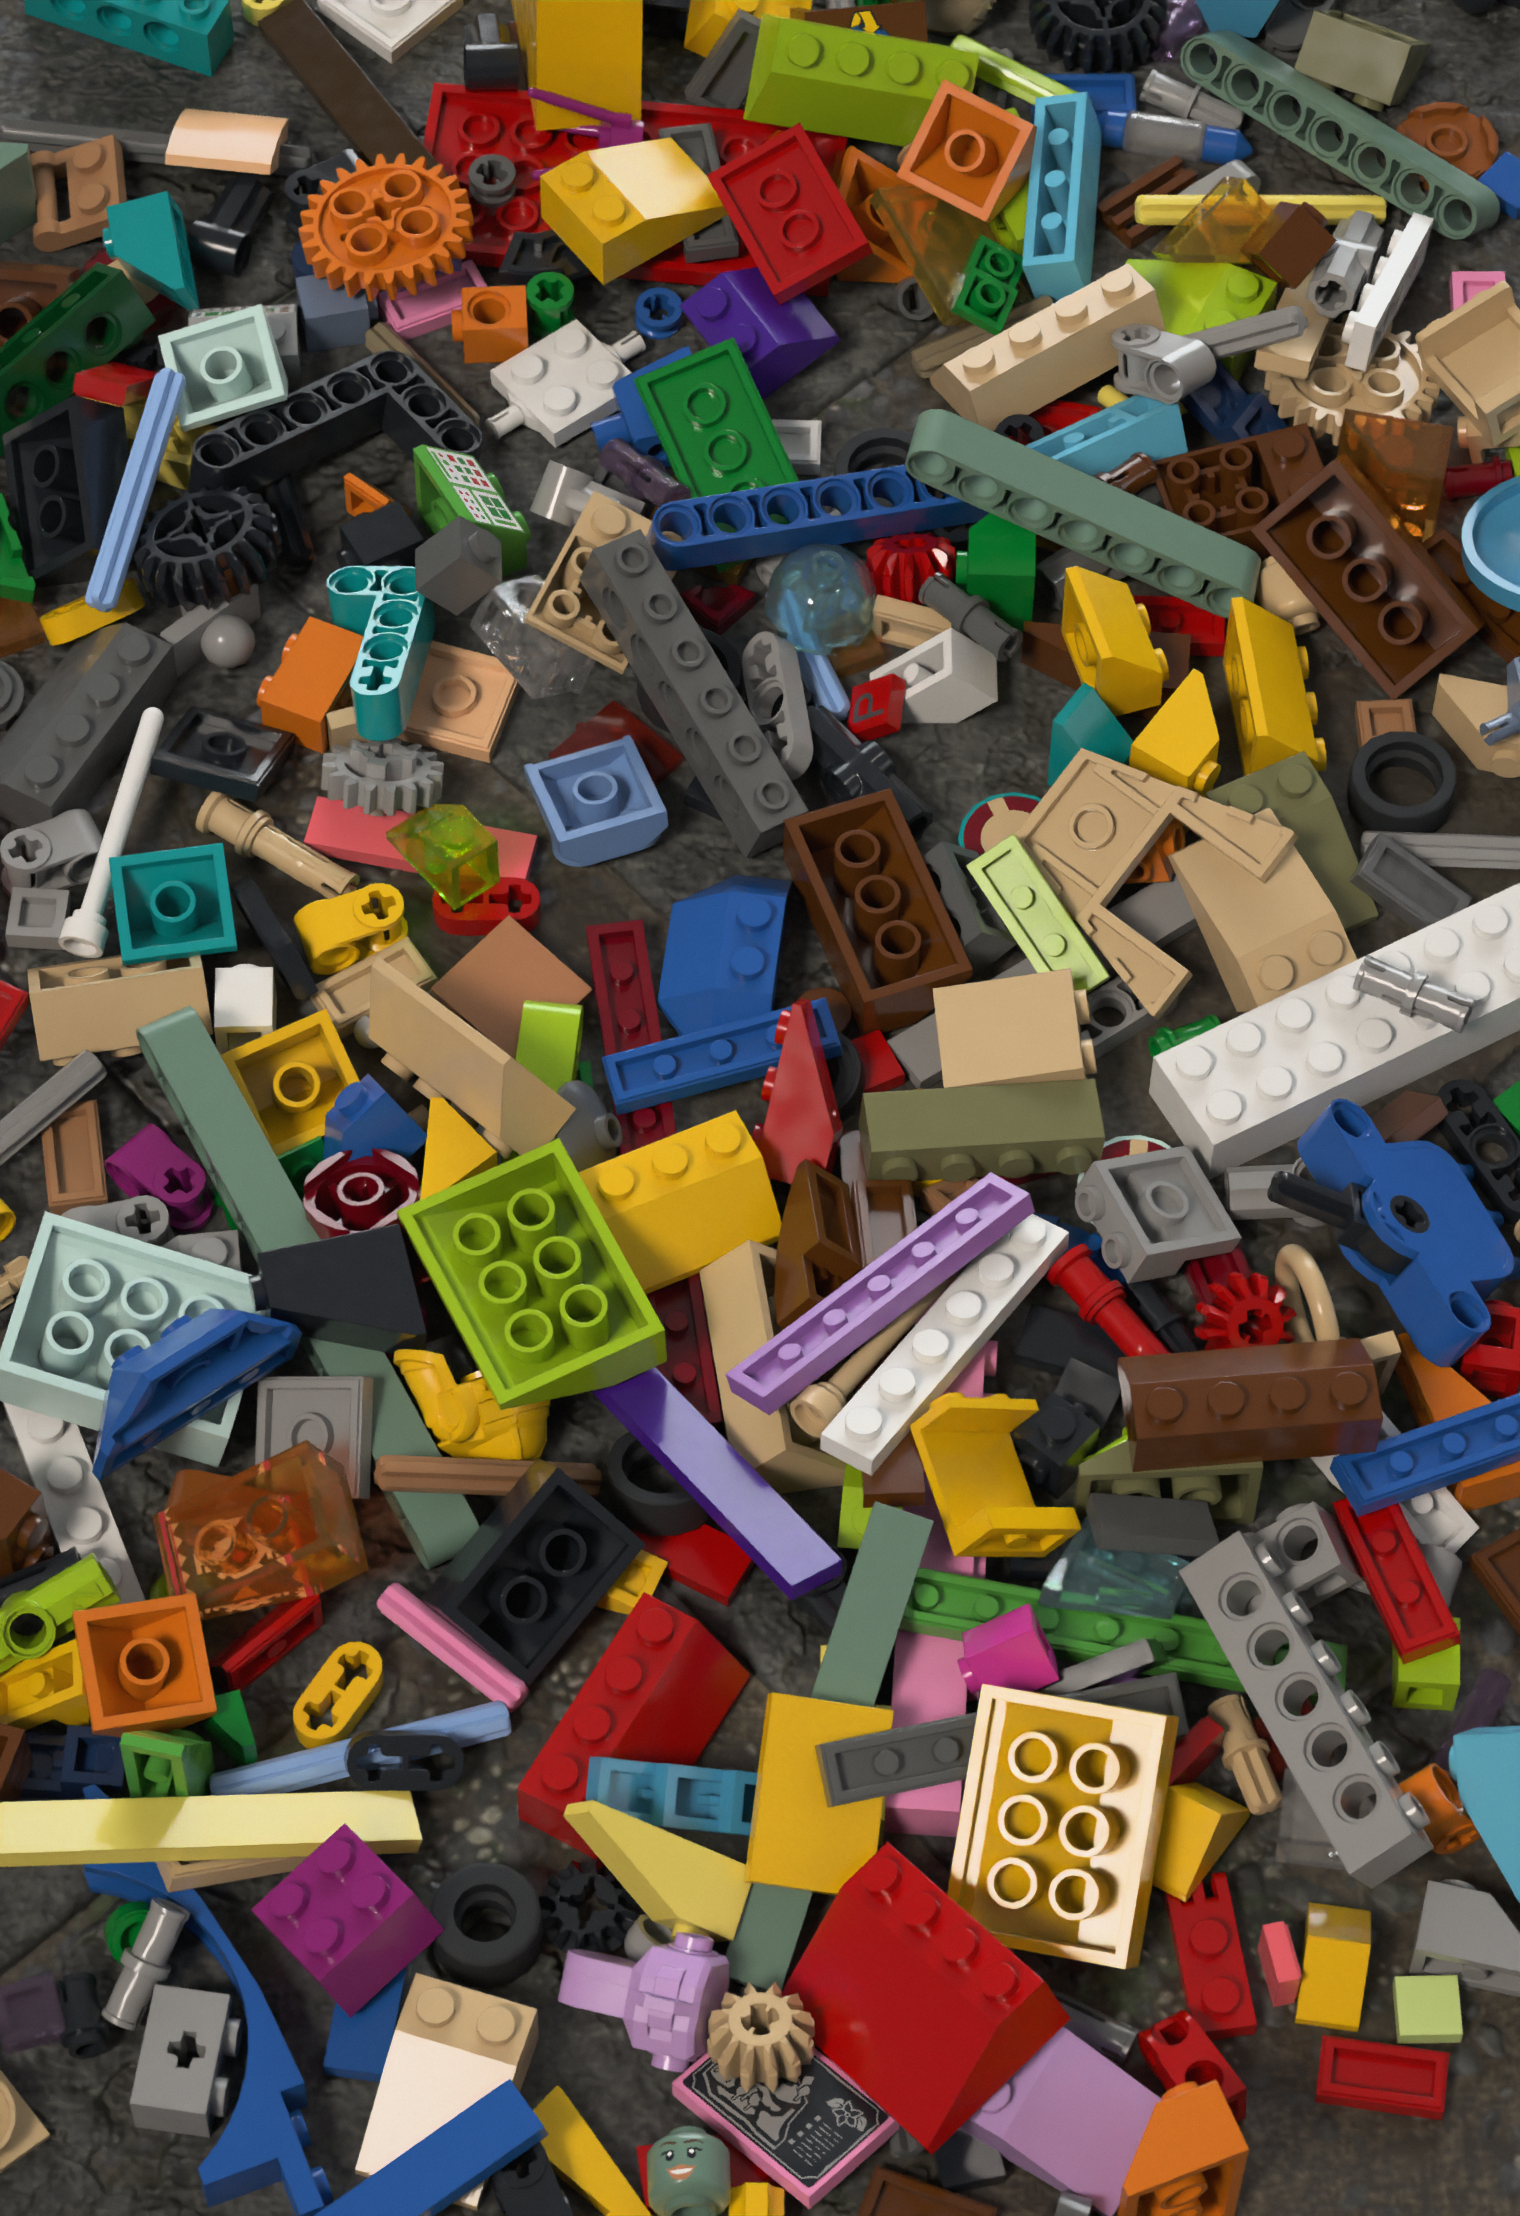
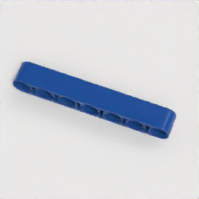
M899 465L672 501L663 504L656 510L646 539L665 571H677L980 521L989 512L918 481L909 474L906 465ZM927 489L941 492L946 499L933 497L928 493ZM874 498H884L891 502L894 507H884L876 502ZM822 506L836 508L841 513V516L828 514L822 509ZM769 515H780L784 517L789 522V524L776 523L769 517ZM716 523L731 525L736 532L726 533L721 531L716 526ZM671 531L677 533L683 541H671L662 532Z

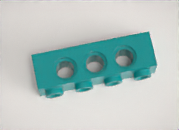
M24 0L27 15L210 77L213 76L234 42L230 0Z

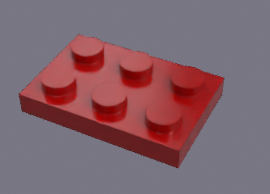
M800 123L706 175L778 305L783 304L873 253L866 237Z

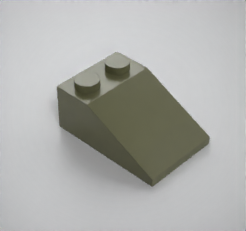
M1304 751L1206 792L1205 798L1228 807H1235L1250 814H1255L1265 808H1271L1281 826L1289 828L1297 834L1299 838L1294 843V846L1335 908L1346 933L1377 920L1379 914L1373 899L1349 882L1359 863L1333 797Z
M1128 1440L1079 1464L1074 1509L1078 1518H1088L1086 1506L1091 1492L1207 1501L1214 1525L1254 1523L1263 1472V1461L1132 1472Z

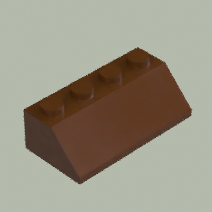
M1345 453L1330 462L1251 529L1253 534L1391 699H1396L1479 631L1486 623Z
M891 788L784 820L783 859L840 989L851 1005L852 1016L861 1036L880 1029L881 1033L917 1023L934 1008L933 988L960 985L973 975V968Z
M1359 1338L1121 1357L1117 1359L1132 1472L1376 1452L1383 1415L1374 1363Z

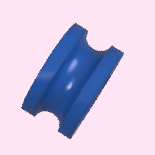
M660 287L651 288L641 293L635 305V325L637 330L643 336L655 340L668 339L677 334L683 321V311L679 306L682 304L681 298L675 292ZM657 308L667 310V317L663 314L662 320H654L650 318V311L655 314Z

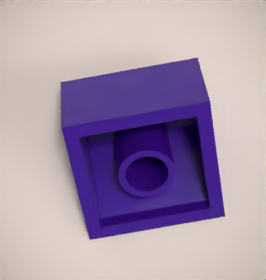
M758 267L722 272L679 305L708 347L734 337L762 401L840 341L835 331L803 292L778 305Z

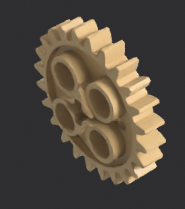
M1344 314L1342 323H1334L1332 321L1307 379L1265 371L1264 389L1269 390V403L1279 405L1278 417L1288 418L1294 416L1293 426L1307 423L1308 426L1313 428L1312 438L1314 440L1320 438L1325 433L1331 434L1332 443L1335 446H1338L1344 437L1351 438L1356 448H1361L1363 438H1370L1378 447L1383 446L1384 435L1387 434L1398 442L1403 441L1405 429L1418 433L1421 421L1429 422L1431 420L1432 410L1437 408L1440 387L1422 368L1417 343L1409 345L1411 332L1405 331L1394 335L1391 333L1393 323L1390 324L1365 372L1345 366L1349 344L1341 340L1349 314Z

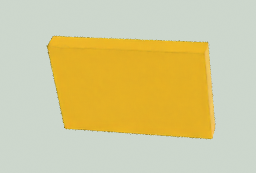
M775 1692L767 1694L744 1882L837 1896L842 1885L877 1853L884 1796L827 1808L815 1745L891 1730L894 1710Z

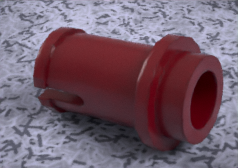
M1498 455L1492 456L1491 462L1443 466L1444 490L1447 501L1455 498L1482 496L1495 486L1513 478L1510 460L1500 461Z

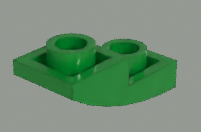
M981 234L973 243L966 259L950 311L994 336L1001 333L1018 293V290L1015 288L1023 271V257Z

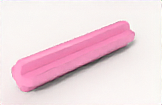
M392 1583L381 1594L376 1605L383 1615L490 1700L504 1702L509 1713L514 1712L524 1702L529 1689L521 1679L401 1584Z

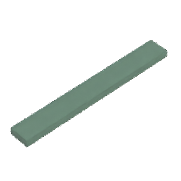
M875 1501L810 1698L867 1707L874 1706L930 1535L933 1520ZM751 1883L734 1939L730 1941L725 1955L729 1961V1980L746 1986L750 1982L755 1989L764 1992L775 1982L779 1989H782L813 1892Z

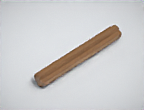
M383 1455L376 1461L374 1481L383 1491L506 1496L534 1461ZM546 1461L559 1467L593 1498L600 1494L602 1473L594 1464Z

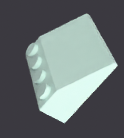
M45 1211L0 1350V1401L99 1431L104 1396L113 1371L111 1366L114 1361L134 1346L140 1345L145 1350L161 1340V1333L172 1322L184 1315H189L194 1319L208 1309L215 1308L239 1310L266 1316V1310L255 1312L248 1281V1276L253 1275ZM243 1390L152 1448L218 1467L231 1434Z

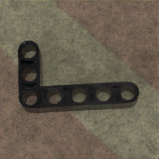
M384 350L288 394L285 401L256 409L201 435L195 440L192 447L188 482L190 494L200 492L204 485L210 490H216L222 484L227 483L232 490L246 486L251 493L380 430H383L413 462V449L420 445H427L474 456L479 464L483 440L482 432L409 356L395 350Z

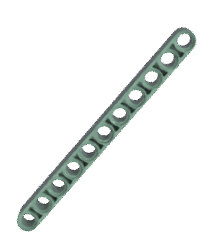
M190 1005L136 1029L140 1048L150 1069L256 1263L257 1253L321 1240L308 1222L300 1198L195 1009ZM301 1336L300 1343L319 1377L365 1376L374 1378L371 1473L373 1477L376 1470V1461L383 1455L442 1457L385 1352ZM381 1490L418 1559L427 1570L455 1558L480 1528L463 1494Z

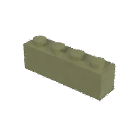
M1095 1078L863 1093L859 1131L867 1180H911L913 1182L944 1179L949 1182H961L971 1177H985L990 1172L1006 1178H1020L1032 1173L1048 1172L1074 1175L1087 1171L1094 1161H1100L1102 1157L1105 1133Z

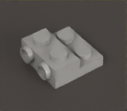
M1188 1145L1094 1161L1075 1189V1208L1078 1216L1085 1222L1094 1223L1103 1239L1101 1250L1105 1263L1112 1269L1119 1268L1128 1284L1176 1275L1184 1261L1232 1252L1242 1238Z

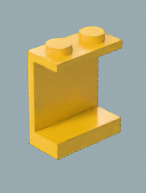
M960 1392L948 1393L934 1399L929 1405L930 1410L909 1425L955 1557H1045L1081 1530L1074 1507H1035L1011 1439L1010 1432L1039 1411L1036 1399H1009L1006 1394L975 1398L964 1397V1394Z

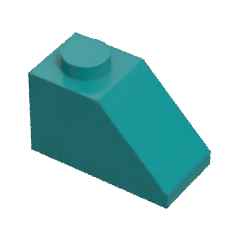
M165 191L106 207L109 227L104 228L102 232L105 248L110 259H118L129 276L189 311L198 309L199 303L183 213L169 192Z
M1086 683L1079 687L1052 722L1047 785L1049 786L1055 783L1081 748L1129 766L1133 740L1095 689Z

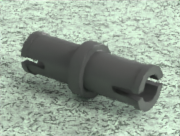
M936 572L934 578L930 576L923 583L919 592L920 602L928 605L951 622V628L968 638L971 637L991 652L999 661H1006L1007 655L1011 658L1018 651L1023 641V633L993 613L987 600L980 595L970 596L951 582L942 572Z

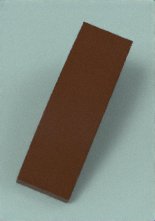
M807 1159L797 1166L779 1233L775 1263L774 1298L776 1322L783 1329L787 1328L846 1283L847 1279L861 1269L849 1185Z

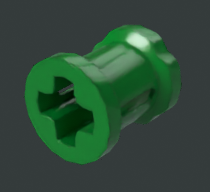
M556 272L540 273L528 282L526 297L528 304L532 308L529 311L528 330L534 338L540 341L574 320V313L569 307L574 299V288L568 277Z

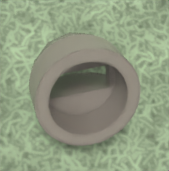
M647 1914L640 1915L625 1937L624 1947L626 1956L630 1960L639 1962L652 1946L674 1943L675 1941L671 1938L673 1929L652 1921Z

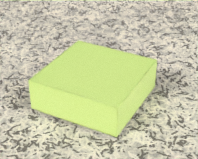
M1458 1975L1394 1976L1392 1987L1397 2044L1461 2043L1463 2027Z

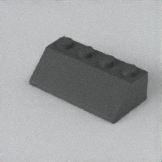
M126 622L99 628L79 637L0 741V817L22 828H26L55 818L68 810L85 809L132 746L143 712L150 707L159 709L177 686L178 679L173 645Z

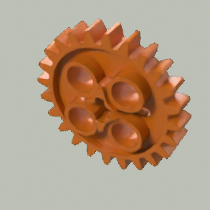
M400 153L393 164H386L383 154H378L375 166L370 167L361 159H357L356 172L350 174L339 167L336 169L339 180L337 183L321 180L319 183L322 195H308L307 200L310 210L300 212L303 227L298 228L306 263L313 266L317 279L327 277L329 289L334 290L344 284L347 297L349 298L356 295L361 288L366 289L368 301H373L379 290H387L390 300H396L398 288L406 287L413 296L417 295V282L423 280L431 286L438 285L435 272L439 270L452 274L454 268L451 258L465 259L464 244L473 241L471 226L474 225V219L467 190L460 189L456 175L446 177L442 164H438L428 170L426 159L423 156L419 157L412 165H407L404 153Z

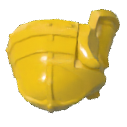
M401 1349L394 1352L393 1363L400 1367L401 1374L404 1375L411 1392L417 1400L425 1426L432 1429L436 1441L435 1445L441 1455L447 1454L453 1458L535 1461L541 1457L547 1442V1418L549 1416L551 1399L500 1410L480 1371L460 1378L461 1384H456L443 1354L414 1349Z

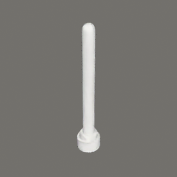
M156 707L147 708L141 716L81 909L74 910L73 915L65 919L58 940L59 945L64 950L80 957H101L107 942L109 931L105 927L107 921L103 917V913L112 887L109 857L122 856L151 764V758L163 726L164 715Z

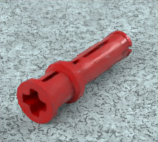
M1085 1243L1070 1249L1050 1268L1046 1276L1050 1284L1054 1287L1061 1286L1080 1307L1078 1314L1085 1323H1090L1091 1325L1099 1324L1127 1357L1171 1353L1124 1301L1127 1295L1124 1292L1125 1287L1118 1280L1111 1281L1091 1259L1093 1251Z

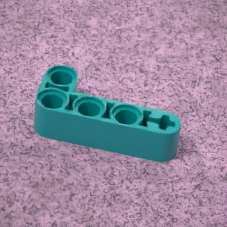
M346 566L337 569L327 578L332 624L364 636L350 679L356 728L359 735L367 740L385 741L397 737L407 727L436 629L434 603L416 591L415 567Z

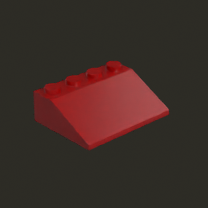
M888 1842L842 1885L781 1992V1998L798 1993L800 2000L803 2002V2011L810 2012L814 2020L815 2036L812 2037L814 2045L931 2155L1071 2019L1040 1976Z

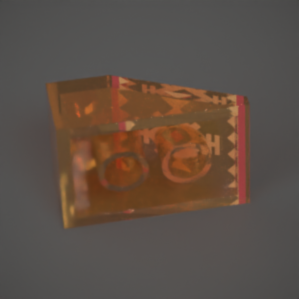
M308 1440L153 1515L169 1595L177 1596L196 1593L200 1620L317 1595L369 1570L344 1465Z

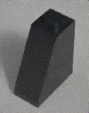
M400 1224L257 1253L258 1275L248 1276L255 1312L266 1310L267 1317L296 1324L302 1332V1337L391 1354L401 1349L426 1351L427 1332Z

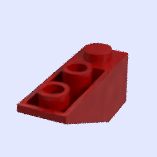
M801 998L792 1004L791 1011L783 1009L779 1017L774 1039L775 1044L783 1045L778 1068L773 1066L768 1068L761 1094V1100L769 1102L765 1124L757 1122L751 1136L763 1157L768 1177L789 1184L793 1182L797 1166L805 1159L832 1174L843 1130L811 1000Z

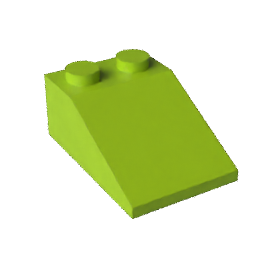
M1128 259L1125 263H1129L1156 290L1165 331L1183 336L1274 311L1278 282L1230 263ZM1257 349L1219 360L1238 383Z

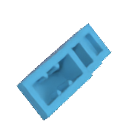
M589 1757L585 1801H597L659 1828L750 1837L758 1773L606 1757Z

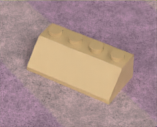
M1127 263L946 362L929 377L931 385L961 417L994 431L1005 418L1015 414L1029 415L1118 366L1117 349L1111 345V334L1115 329L1130 324H1147L1156 327L1158 330L1165 331L1156 290Z
M379 956L371 965L369 1038L387 1052L380 1062L407 1083L414 1074L419 1076V1079L412 1087L429 1100L431 1097H442L445 1101L447 1099L452 1102L450 1106L474 1130L481 1124L485 1130L480 1136L505 1159L509 1157L513 1150L522 1155L552 1141L576 1110L574 1106L505 1051Z
M748 1240L699 1271L704 1297V1309L707 1315L712 1344V1358L716 1368L721 1397V1411L724 1416L728 1443L778 1494L842 1486L846 1463L820 1449L821 1438L814 1437L802 1430L791 1415L790 1404L800 1393L769 1416L731 1392L725 1374L784 1330L776 1322L774 1288L777 1250ZM847 1356L810 1385L828 1382L847 1361ZM853 1391L845 1398L846 1404L854 1396Z

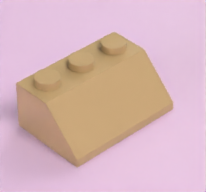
M121 955L27 969L29 996L40 1061L52 1059L53 1065L65 1066L84 1050H89L91 1053L110 1050V1055L113 1057H126L142 1053L136 1029L189 1005L195 1009L209 1035L213 1034L200 955L125 966L122 964Z

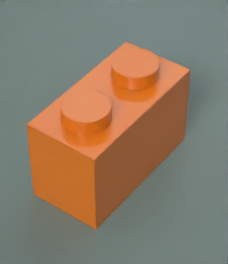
M309 616L299 635L293 633L288 638L282 653V663L275 675L266 676L259 688L256 703L257 706L261 707L262 724L291 732L296 735L295 744L324 754L329 745L326 714L349 708L353 705L350 679L364 636Z

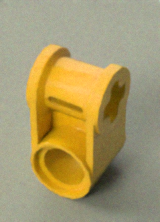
M384 883L370 884L362 889L331 899H322L309 903L296 913L293 921L310 968L319 975L339 973L409 935L407 921L403 916L405 911L403 896L398 889ZM374 898L378 902V908L373 909L372 904ZM389 930V940H385L384 931Z

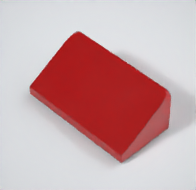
M313 1590V1596L306 1597L295 1592L287 1597L208 1662L211 1679L225 1693L239 1689L242 1692L323 1625L320 1595Z

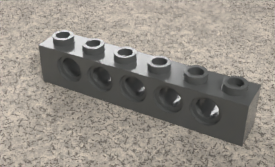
M638 529L593 549L579 579L745 859H748L782 843L784 820L808 813L809 810L641 529Z

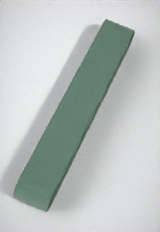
M1227 29L1216 30L1195 36L1183 46L1180 55L1181 66L1185 74L1192 81L1203 86L1377 195L1382 196L1408 214L1412 215L1415 212L1434 218L1432 228L1442 235L1454 240L1464 239L1491 228L1498 220L1500 213L1499 201L1496 194L1489 187L1237 33ZM1210 46L1217 54L1216 66L1212 63L1209 56ZM1252 72L1256 74L1259 80L1258 92L1251 84ZM1293 97L1298 100L1301 106L1300 118L1293 110ZM1335 123L1343 131V143H1340L1335 136ZM1378 149L1383 152L1386 158L1385 170L1377 161ZM1420 175H1422L1429 184L1428 196H1426L1420 188ZM1463 201L1469 205L1472 211L1471 223L1465 219L1462 213Z
M930 409L923 411L918 416L905 462L909 474L918 481L1217 616L1229 618L1231 598L1243 597L1254 603L1262 563L1258 554L1249 547L952 412L942 409Z

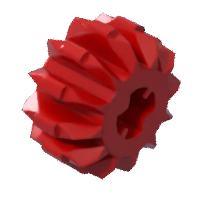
M911 532L904 535H893L891 538L876 540L874 545L867 549V561L864 563L865 579L868 580L869 592L872 593L875 600L877 594L917 605L923 604L919 600L920 589L930 576L934 578L936 572H942L951 582L956 584L955 547L951 546L950 540L943 536L935 537L931 532L926 534Z
M1255 1272L1246 1279L1241 1273H1229L1227 1288L1215 1282L1208 1285L1209 1293L1214 1299L1211 1305L1206 1303L1194 1305L1198 1313L1207 1317L1206 1322L1199 1324L1193 1329L1196 1337L1208 1340L1204 1351L1277 1345L1279 1340L1284 1342L1296 1340L1291 1331L1283 1328L1284 1323L1291 1321L1297 1316L1294 1308L1282 1305L1287 1295L1286 1290L1278 1285L1269 1286L1267 1276ZM1247 1312L1251 1314L1250 1321H1247ZM1239 1324H1243V1333L1239 1331Z

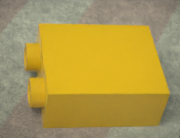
M511 0L528 89L535 87L547 92L550 91L612 112L632 114L633 120H641L643 0ZM530 97L537 131L577 128L585 125L600 126V122H604Z

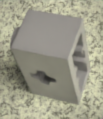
M155 1984L129 2103L135 2127L211 2137L214 2117H225L229 2103L231 2080L223 2078L227 2056H238L242 2039L243 2020L234 2018L231 1996L229 1994ZM189 2055L199 2056V2058L192 2059L189 2069L179 2067L187 2063Z

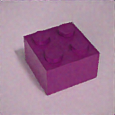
M346 1823L336 1830L251 1909L277 1941L350 2018L444 1931L418 1897Z

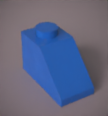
M367 1074L360 1082H354L343 1089L335 1100V1106L326 1114L323 1160L338 1152L352 1150L353 1152L349 1161L363 1156L373 1157L372 1148L385 1149L408 1160L426 1142L427 1134Z

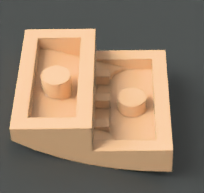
M186 108L179 116L172 131L166 150L165 165L270 175L278 168L280 146L288 140L289 118Z

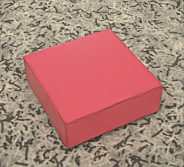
M1284 1921L1262 1925L1257 1950L1272 2005L1277 2007L1295 2003L1302 1975L1288 1924L1285 1925Z

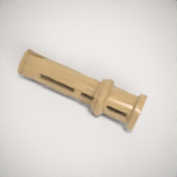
M212 791L203 803L197 815L196 829L205 835L213 832L233 844L235 852L244 858L257 856L328 899L356 891L357 888L353 885L351 886L350 883L354 885L359 883L360 878L357 874L339 866L327 857L276 828L271 815L262 809L254 812L232 799V796Z

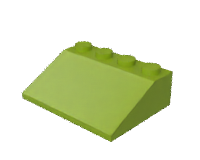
M560 1138L397 1210V1216L500 1410L611 1387L667 1362L665 1329Z

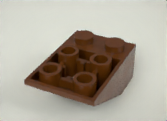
M1307 423L1153 461L1158 473L1155 485L1165 510L1249 547L1260 558H1269L1272 555L1253 534L1251 529L1324 468Z

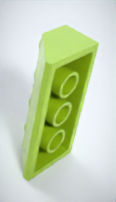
M762 13L743 119L785 127H793L800 123L803 129L808 131L905 147L913 142L943 79L973 93L980 53L958 47Z

